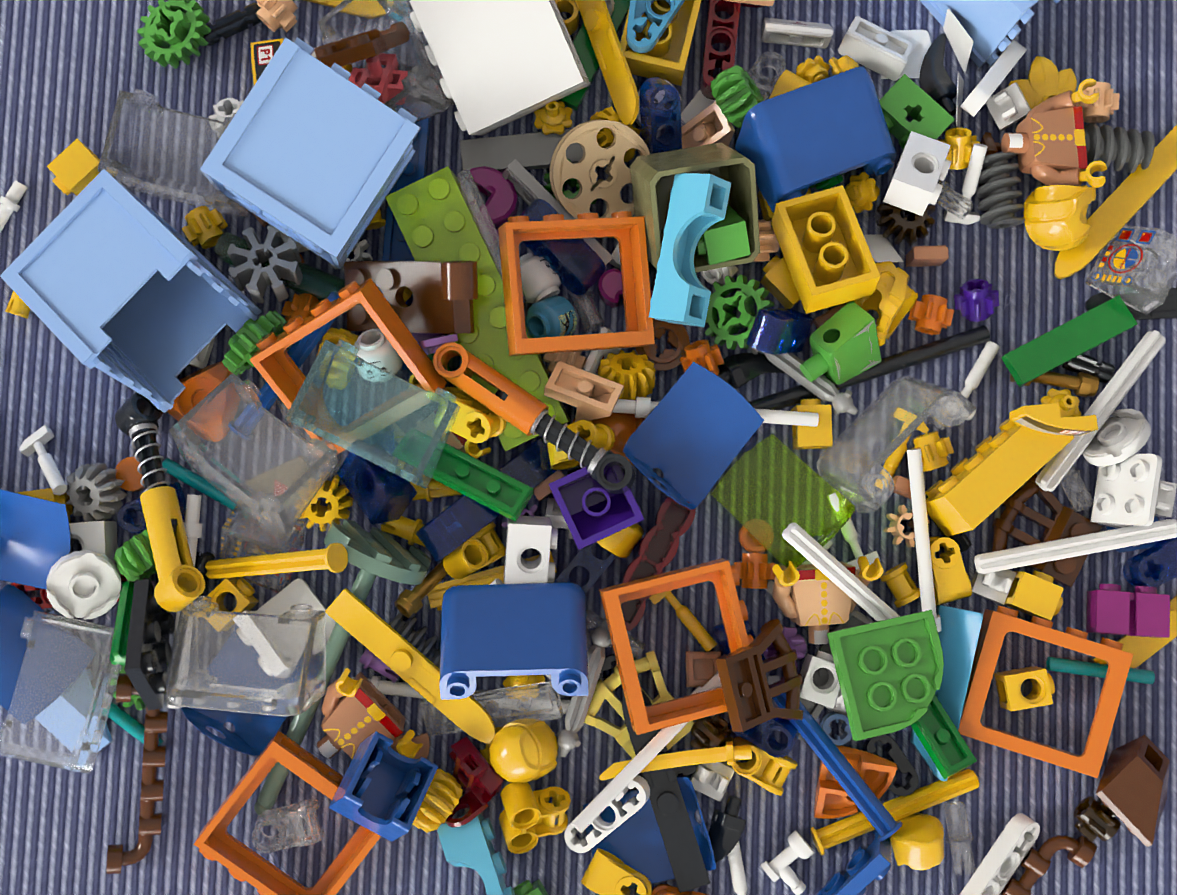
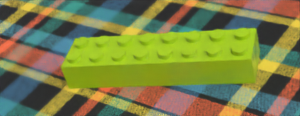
M447 166L385 196L415 261H477L478 299H473L474 333H458V341H455V343L462 345L464 349L548 405V415L551 417L555 415V420L561 424L570 422L571 420L563 403L544 395L545 385L550 376L540 354L509 356L502 274L462 188L450 167ZM526 327L527 337L532 338ZM473 374L471 379L493 394L497 392L495 387L476 374ZM506 421V428L498 437L504 450L508 451L540 435L532 434L527 436Z

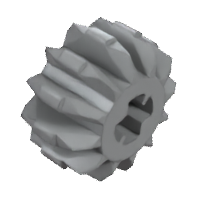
M105 463L85 464L79 466L78 469H75V472L66 477L69 483L66 493L70 497L66 504L74 506L73 516L83 515L85 522L104 521L111 518L112 515H115L116 512L124 507L121 500L128 494L120 488L125 480L116 479L117 469H107Z

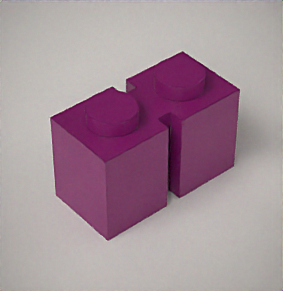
M1099 584V590L1087 591L1086 632L1170 638V595L1157 594V587L1135 586L1134 593L1121 591V585Z

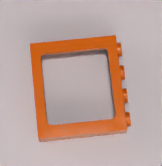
M631 211L611 213V218H599L598 213H582L577 215V219L564 220L563 214L543 216V221H529V216L509 217L508 222H505L498 228L509 356L645 347L655 344L653 318H649L651 292L644 216L632 217ZM616 238L619 243L626 323L625 332L528 338L525 327L519 258L520 242Z
M371 278L360 285L356 281L349 283L338 292L339 298L332 302L328 298L322 300L310 309L312 314L307 318L303 319L300 315L296 316L282 327L284 332L278 336L273 332L269 333L256 343L259 349L249 359L328 460L439 397L447 383L435 370L432 361ZM357 304H362L419 382L351 422L342 423L288 355L287 347Z
M721 558L599 589L632 729L636 735L720 714L728 710L722 687L645 706L621 604L646 596L711 581L715 587L730 653L738 648L749 646L754 639L751 634L747 635L744 621H748V612L744 600L738 599L735 586L740 585L739 574L736 566L730 565L729 560Z
M998 605L996 611L985 609L958 729L959 733L963 736L1098 778L1134 654L1122 651L1123 643L1101 637L1100 643L1087 640L1088 633L1078 629L1066 627L1065 633L1052 629L1054 622L1035 616H1032L1030 622L1017 618L1019 611ZM1010 631L1103 659L1107 662L1108 670L1083 754L1077 755L981 724L980 718L1006 633Z
M278 730L201 830L193 845L199 848V852L206 859L218 861L228 868L229 873L235 879L242 882L247 881L257 888L260 895H336L380 839V835L360 825L315 885L307 888L234 838L227 831L228 825L277 762L329 799H333L343 776Z

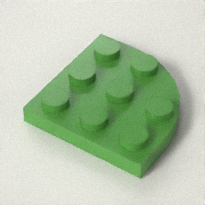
M932 610L827 633L854 741L902 730L916 722L927 712V707L932 701L936 690L940 689L944 667L941 642Z

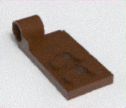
M345 261V286L353 281L360 285L371 278L375 285L381 289L383 296L410 333H474L473 299H478L477 261ZM406 287L413 293V302L410 306L403 299V292ZM357 304L346 311L347 330L366 331L379 329L362 304Z

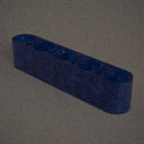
M542 436L497 469L532 488H535L557 471L551 469L547 443H544ZM463 495L416 532V535L434 559L439 561L500 514Z

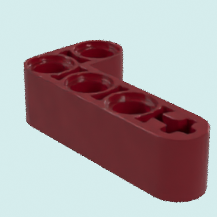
M709 0L700 77V90L706 98L715 100L711 89V81L714 80V69L720 68L719 73H721L725 69H730L734 66L740 6L762 8L764 6L725 0ZM725 11L731 17L721 19L715 13ZM715 43L724 44L728 50L724 52H718L715 49H713L712 45Z

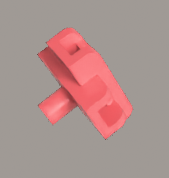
M381 53L366 59L365 68H353L348 80L359 88L364 83L368 84L381 93L378 100L385 104L387 101L401 102L404 100V88L409 86L410 76L409 71L398 70L396 54Z

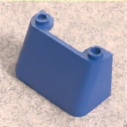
M864 67L847 70L756 104L745 115L735 145L738 153L755 164L756 185L773 213L776 203L804 196L809 186L863 166L867 174L882 175L894 166L893 162L897 156L873 80Z
M574 583L459 585L449 588L443 594L439 681L441 700L463 699L471 696L476 691L477 677L551 675V684L557 693L565 696H589L586 596L584 590L579 585Z

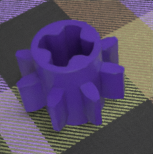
M984 279L966 281L962 287H959L960 294L954 295L955 310H961V316L973 322L988 319L991 314H994V307L999 306V290H993L992 284H989Z

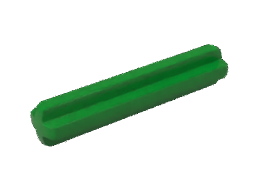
M125 581L120 591L109 658L113 665L120 664L125 666L134 583L132 581Z

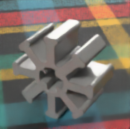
M270 225L267 227L268 234L264 244H260L254 228L250 227L242 231V234L251 250H245L230 244L227 251L235 267H229L228 269L240 291H243L244 287H246L252 300L257 303H264L263 296L267 285H271L277 300L281 302L287 299L289 295L283 281L280 279L293 281L296 285H300L303 279L298 265L302 259L294 240L289 238L288 242L284 243L280 231ZM269 262L270 265L262 267V264Z

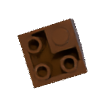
M1144 734L1111 751L1096 795L1126 825L1130 833L1135 835L1146 847L1153 845L1167 800L1170 760Z

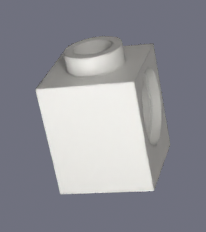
M819 650L817 656L806 654L800 672L804 682L800 686V697L833 709L840 690L833 656ZM825 668L828 671L829 679L825 685L817 687L813 683V674L816 670Z

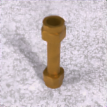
M1049 371L1024 385L1030 386L1031 382L1072 389L1075 395L1094 397L1098 390L1099 378L1083 372H1079L1077 376ZM1010 373V381L1016 382Z
M454 545L438 556L441 562L424 578L422 584L416 585L412 590L405 589L398 596L394 604L401 614L409 618L423 607L421 600L448 574L443 566V558L449 550L455 547Z

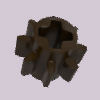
M716 714L713 719L710 716L698 719L691 728V735L695 739L691 741L690 745L694 749L726 746L727 741H733L734 743V739L729 735L733 732L732 727L719 714Z
M1092 796L1086 797L1074 810V817L1079 820L1074 826L1091 842L1096 837L1102 841H1107L1120 828V821L1116 818L1114 812L1102 803L1100 798L1096 801Z

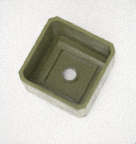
M720 142L637 156L631 164L630 172L635 217L644 216L648 261L656 269L669 209L670 192L673 187L675 174L680 173L712 174L731 182L728 205L745 220L751 253L748 256L709 265L701 255L697 256L695 251V273L751 263L760 253L755 164L748 158Z

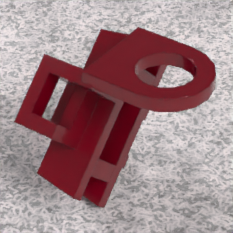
M467 737L450 746L453 751L449 753V756L455 762L452 776L456 778V781L466 791L465 795L459 799V804L445 821L450 827H460L478 816L489 807L488 802L501 790L503 779L495 772ZM470 808L464 816L452 818L460 809Z

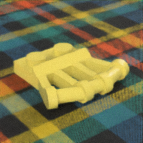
M654 650L645 653L646 657L635 660L637 674L651 670L659 695L653 700L648 696L652 705L673 700L674 697L666 688ZM616 665L613 668L615 672L604 681L600 679L597 682L584 723L613 736L633 759L636 755L626 724L618 727L597 716L602 703L606 699L624 720L622 702L613 693L621 685ZM689 721L666 745L667 750L691 731L695 723L694 721Z

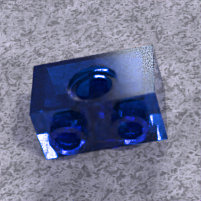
M381 441L355 444L337 471V474L372 525L399 520L417 494L407 476Z

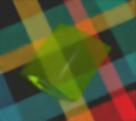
M773 433L737 460L711 493L724 508L786 567L789 566V561H792L795 567H798L807 560L782 536L783 530L790 523H797L811 537L820 536L821 538L817 542L823 547L838 533L855 511V506L845 496L811 469ZM836 493L839 499L838 512L835 511L829 499V495ZM831 532H833L823 543H821Z

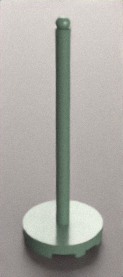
M344 519L342 525H337L332 521L324 539L326 547L332 543L342 544L347 550L348 562L360 568L350 592L363 603L366 601L376 576L403 584L419 585L422 584L431 563V559L417 547L411 545L409 550H407L387 532H383L376 527H372L371 531L367 532L355 521ZM337 622L286 734L287 737L300 746L350 636V633ZM279 762L269 772L254 805L255 812L260 816H266L271 812L288 775L289 769Z

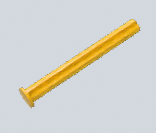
M332 543L326 549L217 559L206 563V576L210 579L322 569H329L333 573H339L347 566L348 553L342 544Z
M966 769L948 777L947 781H936L916 789L910 795L899 796L882 803V805L894 820L898 821L977 789L980 783L976 773L971 769ZM859 812L817 830L811 827L810 833L819 854L822 856L825 854L824 850L873 831L875 828L865 815Z

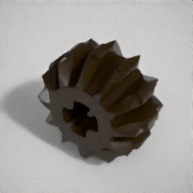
M888 203L880 204L877 207V212L882 217L876 223L877 226L887 227L883 237L887 238L891 234L895 235V245H899L904 238L909 245H913L917 241V237L924 239L929 234L927 228H931L935 224V219L929 215L935 211L936 206L928 205L923 216ZM902 211H905L904 215L910 214L911 219L909 221H906L907 216L904 219L901 217L900 213Z

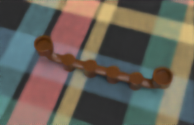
M117 673L116 703L131 702V695L140 696L126 673ZM146 707L138 843L130 851H123V844L108 845L106 874H121L122 866L136 864L144 859L151 849L153 835H161L162 813H154L155 801H163L164 779L156 778L157 767H165L166 745L158 744L159 733H167L168 711H160L161 709L148 710Z
M1056 835L1048 838L1038 851L1031 847L1020 864L1026 870L1019 880L1011 877L1000 894L1031 895L1032 887L1038 878L1046 873L1050 866L1051 858L1058 850L1065 849L1069 851L1067 855L1068 860L1083 868L1093 858L1097 845L1083 835L1077 839L1068 835Z

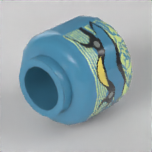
M557 295L532 304L526 316V327L533 338L570 336L577 326V315L574 307L567 299Z

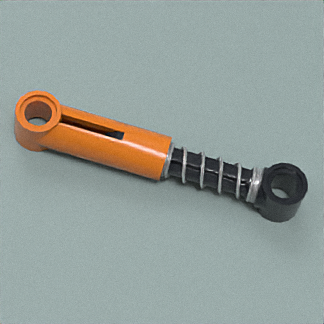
M448 342L436 350L433 356L435 370L448 382H451L527 436L539 434L544 438V443H552L556 446V451H564L568 454L569 460L575 459L580 463L581 468L586 467L591 477L599 482L608 492L621 494L632 487L635 481V471L631 463L624 456L615 454L611 450L606 451L604 448H596L591 444L592 440L586 441L579 436L580 432L574 433L567 428V423L563 425L555 420V415L553 417L548 415V405L464 349L462 345ZM454 356H461V366L455 371H448L447 364L449 360ZM473 374H476L495 387L497 392L493 394L471 379ZM614 465H620L625 468L624 479L618 483H610L606 478L608 469Z

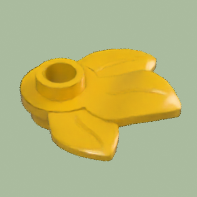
M1036 56L1032 61L1028 79H1018L1009 82V86L1015 82L1019 85L1031 109L1046 99L1071 90L1074 93L1077 86L1076 76L1071 68L1058 72L1056 65L1048 58Z

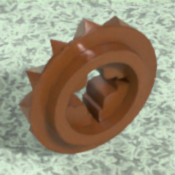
M653 319L654 339L660 340L662 335L664 336L665 332L668 331L667 343L677 350L664 349L663 353L656 357L657 345L655 344L635 347L638 355H647L648 361L654 363L655 370L668 371L681 364L679 358L686 356L684 348L690 344L689 335L682 324Z

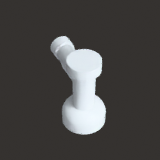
M795 830L788 837L789 846L772 861L762 863L761 867L773 882L781 878L791 887L795 895H800L806 889V885L802 880L798 879L789 865L798 857L808 859L815 852Z

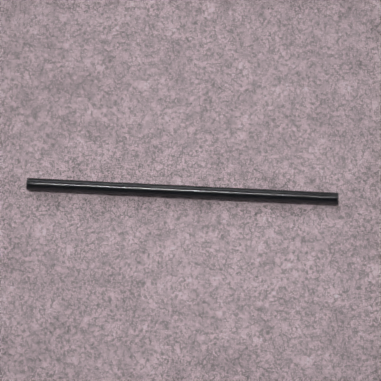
M985 325L881 358L879 364L841 385L835 386L837 390H841L990 341L989 330ZM798 385L749 401V403L755 409L780 410L798 404L800 400L813 399L817 396L804 386ZM578 465L576 467L566 469V471L569 475L582 468L580 467V465Z

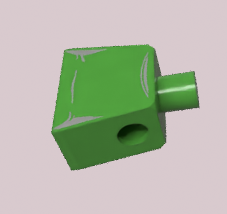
M854 301L848 302L811 334L809 341L813 356L800 364V369L810 382L824 374L835 385H841L881 362L875 318Z

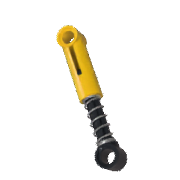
M135 392L117 410L115 422L123 433L130 436L132 447L137 449L134 457L140 462L137 470L143 475L140 483L146 488L140 495V501L159 580L154 589V597L161 608L168 612H178L204 592L205 579L202 573L193 565L176 490L173 487H169L170 482L165 480L164 474L167 472V469L162 467L161 461L164 457L160 456L158 449L161 447V444L156 441L159 427L157 420L161 418L163 412L157 409L149 399Z

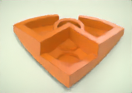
M836 745L879 799L891 785L896 774L897 764L862 750ZM820 761L814 818L832 819L858 813L857 805L823 762Z

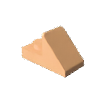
M715 101L666 139L672 150L720 142L729 146L735 129L727 117L722 114Z
M558 361L545 385L544 395L577 407L575 422L578 420L590 421L611 416L624 385Z

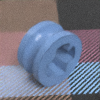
M830 712L822 718L820 727L835 745L840 746L851 740L852 733L847 716L837 712ZM839 719L843 720L844 723L841 726L844 730L843 735L835 734L834 738L830 737L829 734L832 731L828 726L830 722L834 720L836 723H839Z

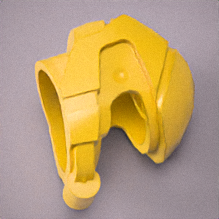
M1050 185L1034 189L1024 202V224L1031 240L1043 249L1055 251L1071 250L1083 243L1091 229V225L1087 224L1086 213L1088 204L1096 199V188L1088 187L1087 185Z
M891 261L875 263L881 277L873 295L854 300L866 312L874 310L878 313L879 318L876 321L879 347L883 346L886 339L890 338L918 298V293L908 286L910 276L900 267L896 268Z
M535 715L523 716L498 725L491 744L486 743V747L481 749L480 753L502 779H506L508 782L527 783L537 780L554 770L557 766L558 742L555 733L545 723L544 719Z

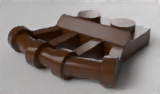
M403 22L393 23L386 30L379 31L378 29H373L316 47L314 49L315 58L330 68L334 62L341 67L375 57L391 48L406 43L409 40V30Z
M1034 474L1025 485L1003 502L1002 505L1005 508L1000 518H995L992 524L994 528L992 552L1007 549L1008 536L1024 545H1032L1100 532L1102 526L1098 523L1090 522V519L1069 507L1063 506L1050 491L1042 490L1035 482L1038 475ZM1034 494H1037L1053 515L1050 519L1027 507L1024 503ZM1017 514L1045 528L1040 540L1012 525ZM1088 554L1028 565V567L1054 577V581L1066 587H1072Z
M772 619L762 625L760 628L761 633L749 646L738 648L732 653L715 659L733 732H744L773 718L803 720V710H800V686L804 682L802 674L797 672L795 661L798 657L796 650L791 649L783 635L784 627L779 619ZM772 643L777 653L775 656L762 660L761 655ZM781 667L784 677L780 681L768 685L766 673ZM786 692L785 708H775L772 698Z

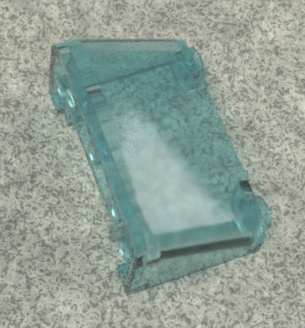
M339 339L336 345L325 340L285 420L426 489L460 409V406L455 403L457 397L437 387L435 393L425 391L366 362L357 356L359 349L348 342Z

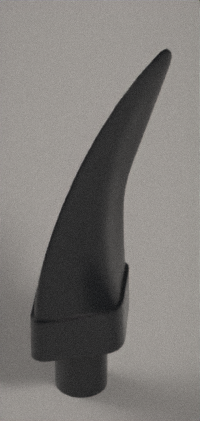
M942 33L934 40L925 54L920 69V88L951 116H954L956 114V106L952 99L957 96V87L944 68L946 34Z
M739 353L723 359L724 364L718 365L720 372L717 376L735 389H738L761 374L785 372L768 361L765 354Z
M732 795L728 797L725 810L714 809L711 819L712 822L708 835L716 863L727 856L736 846L747 821L738 816L742 799Z

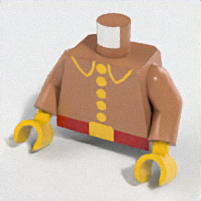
M1086 79L1080 83L1078 91L1072 93L1069 90L1046 99L1027 113L1026 118L1017 125L1016 133H1004L1001 140V150L1003 153L1018 154L1019 170L1022 173L1031 174L1033 178L1046 186H1081L1083 182L1087 181L1090 186L1098 188L1105 184V176H1091L1094 172L1107 170V166L1102 161H1093L1088 165L1082 106H1076V102L1082 101L1084 104H1093L1098 100L1099 92L1091 96L1083 94L1086 88L1096 85V80Z
M345 668L341 677L327 687L321 710L324 718L321 727L327 735L317 742V747L321 754L331 759L342 749L353 759L360 743L377 731L393 740L391 748L397 753L408 758H414L423 744H416L411 741L415 736L413 730H408L405 735H401L404 731L406 718L362 672L357 674L354 679H351L348 676L351 670Z

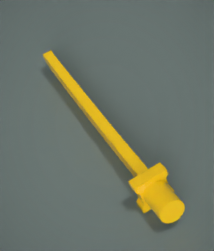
M727 741L726 746L659 754L640 773L727 761V765H734V760H751L752 749L751 745L733 746V741ZM631 760L613 763L600 774L599 779L604 781L615 778Z

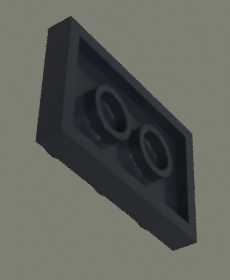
M150 579L137 580L134 583L124 670L147 709L155 710L163 708L164 693L169 692L170 684L166 670L167 663L172 661L169 637L170 634L174 633L175 624L173 615L167 613L157 603L154 597V587Z

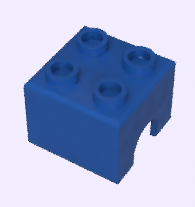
M375 731L360 743L328 808L392 842L409 832L439 766L422 756L418 759H412L397 753L391 748L393 740Z

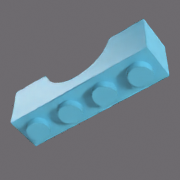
M675 174L673 187L670 192L667 219L663 230L664 236L660 257L657 262L655 285L650 300L649 318L674 324L705 327L711 291L704 287L697 278L694 268V254L704 232L713 224L725 219L731 182L712 174Z
M479 814L473 820L460 827H450L446 823L439 826L437 832L447 862L455 867H467L476 870L484 882L486 895H515L511 886L506 887L502 874L507 872V868L501 853H495L491 840L495 839L496 835L489 818L484 819Z

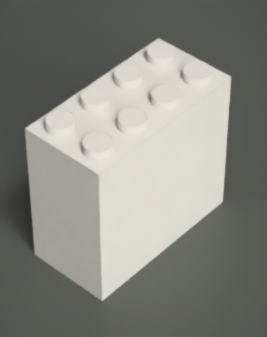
M555 0L410 1L414 10L410 13L411 20L419 33H424L428 45L425 46L426 54L433 66L438 65L443 78L439 79L442 90L448 99L453 98L458 111L454 112L456 121L463 132L467 130L469 135H485L544 107L547 103L562 99L591 85Z

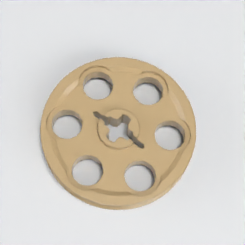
M591 120L575 126L562 137L551 158L549 177L551 189L556 200L575 219H577L578 214L590 213L591 203L598 198L605 201L607 208L604 215L600 218H611V213L620 211H631L633 216L635 214L634 201L624 203L620 197L621 188L625 184H632L630 168L624 163V155L631 148H635L640 156L649 155L650 152L647 145L633 129L616 121ZM603 128H609L614 137L613 143L607 148H602L597 143V134ZM572 143L580 144L583 149V156L576 163L569 162L566 157V149ZM597 166L602 168L607 166L605 172L609 176L606 180L599 179L596 181L598 174L595 172ZM574 178L579 183V193L574 198H567L562 191L563 184L566 180Z

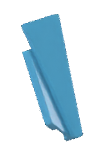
M938 605L937 615L941 617L942 628L938 635L943 652L944 667L940 689L936 690L935 695L958 730L982 625L983 613ZM912 729L910 742L914 748L921 754L934 777L941 781H947L948 778L944 779Z

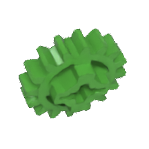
M158 0V7L155 8L149 5L147 7L151 13L149 17L141 16L140 18L145 23V27L137 29V33L143 37L138 43L145 49L144 53L165 68L170 64L174 69L178 68L180 60L189 65V56L192 54L199 57L201 54L198 47L200 45H208L203 36L211 33V29L206 25L210 18L203 12L204 9L195 0H169L167 2L165 0Z
M739 274L736 281L729 275L725 276V285L716 281L713 283L716 291L710 295L705 322L710 327L705 331V334L710 337L716 336L715 344L722 346L726 343L727 349L735 350L738 344L740 348L746 350L749 349V340L759 344L761 339L758 334L771 331L765 323L766 321L775 320V316L769 314L767 309L772 308L775 304L773 301L764 299L769 294V290L764 287L758 289L759 281L752 278L748 282L746 276ZM736 291L734 296L725 298L727 294ZM755 303H756V305H757V316H756V314H755V309H754V304H755ZM735 307L741 312L739 318H736V315L733 313ZM717 310H718L719 318H720L719 322H718V318H717ZM744 327L750 328L749 330H747L746 332H744V333H742V334L733 335L734 333L737 334L738 331H739L741 328H744Z
M276 310L273 312L269 311L265 316L262 315L255 321L250 318L228 341L231 349L224 355L223 365L235 376L241 375L246 369L254 368L255 366L249 359L259 349L256 343L271 332L276 336L284 332L282 327L287 321Z

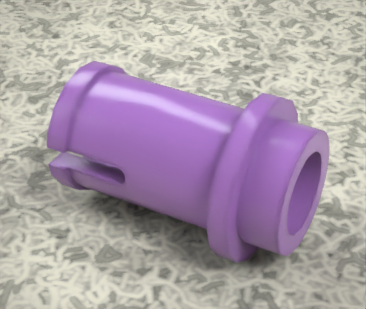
M366 648L359 660L360 663L364 664L363 668L366 670L369 667L395 683L399 676Z

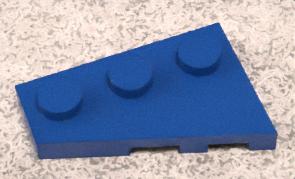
M876 829L872 832L875 834L873 842L866 850L859 846L851 855V860L846 866L845 874L842 875L840 872L834 874L817 895H863L868 884L874 879L877 881L881 880L891 868L890 839L887 838L884 841H879L877 838L879 833Z

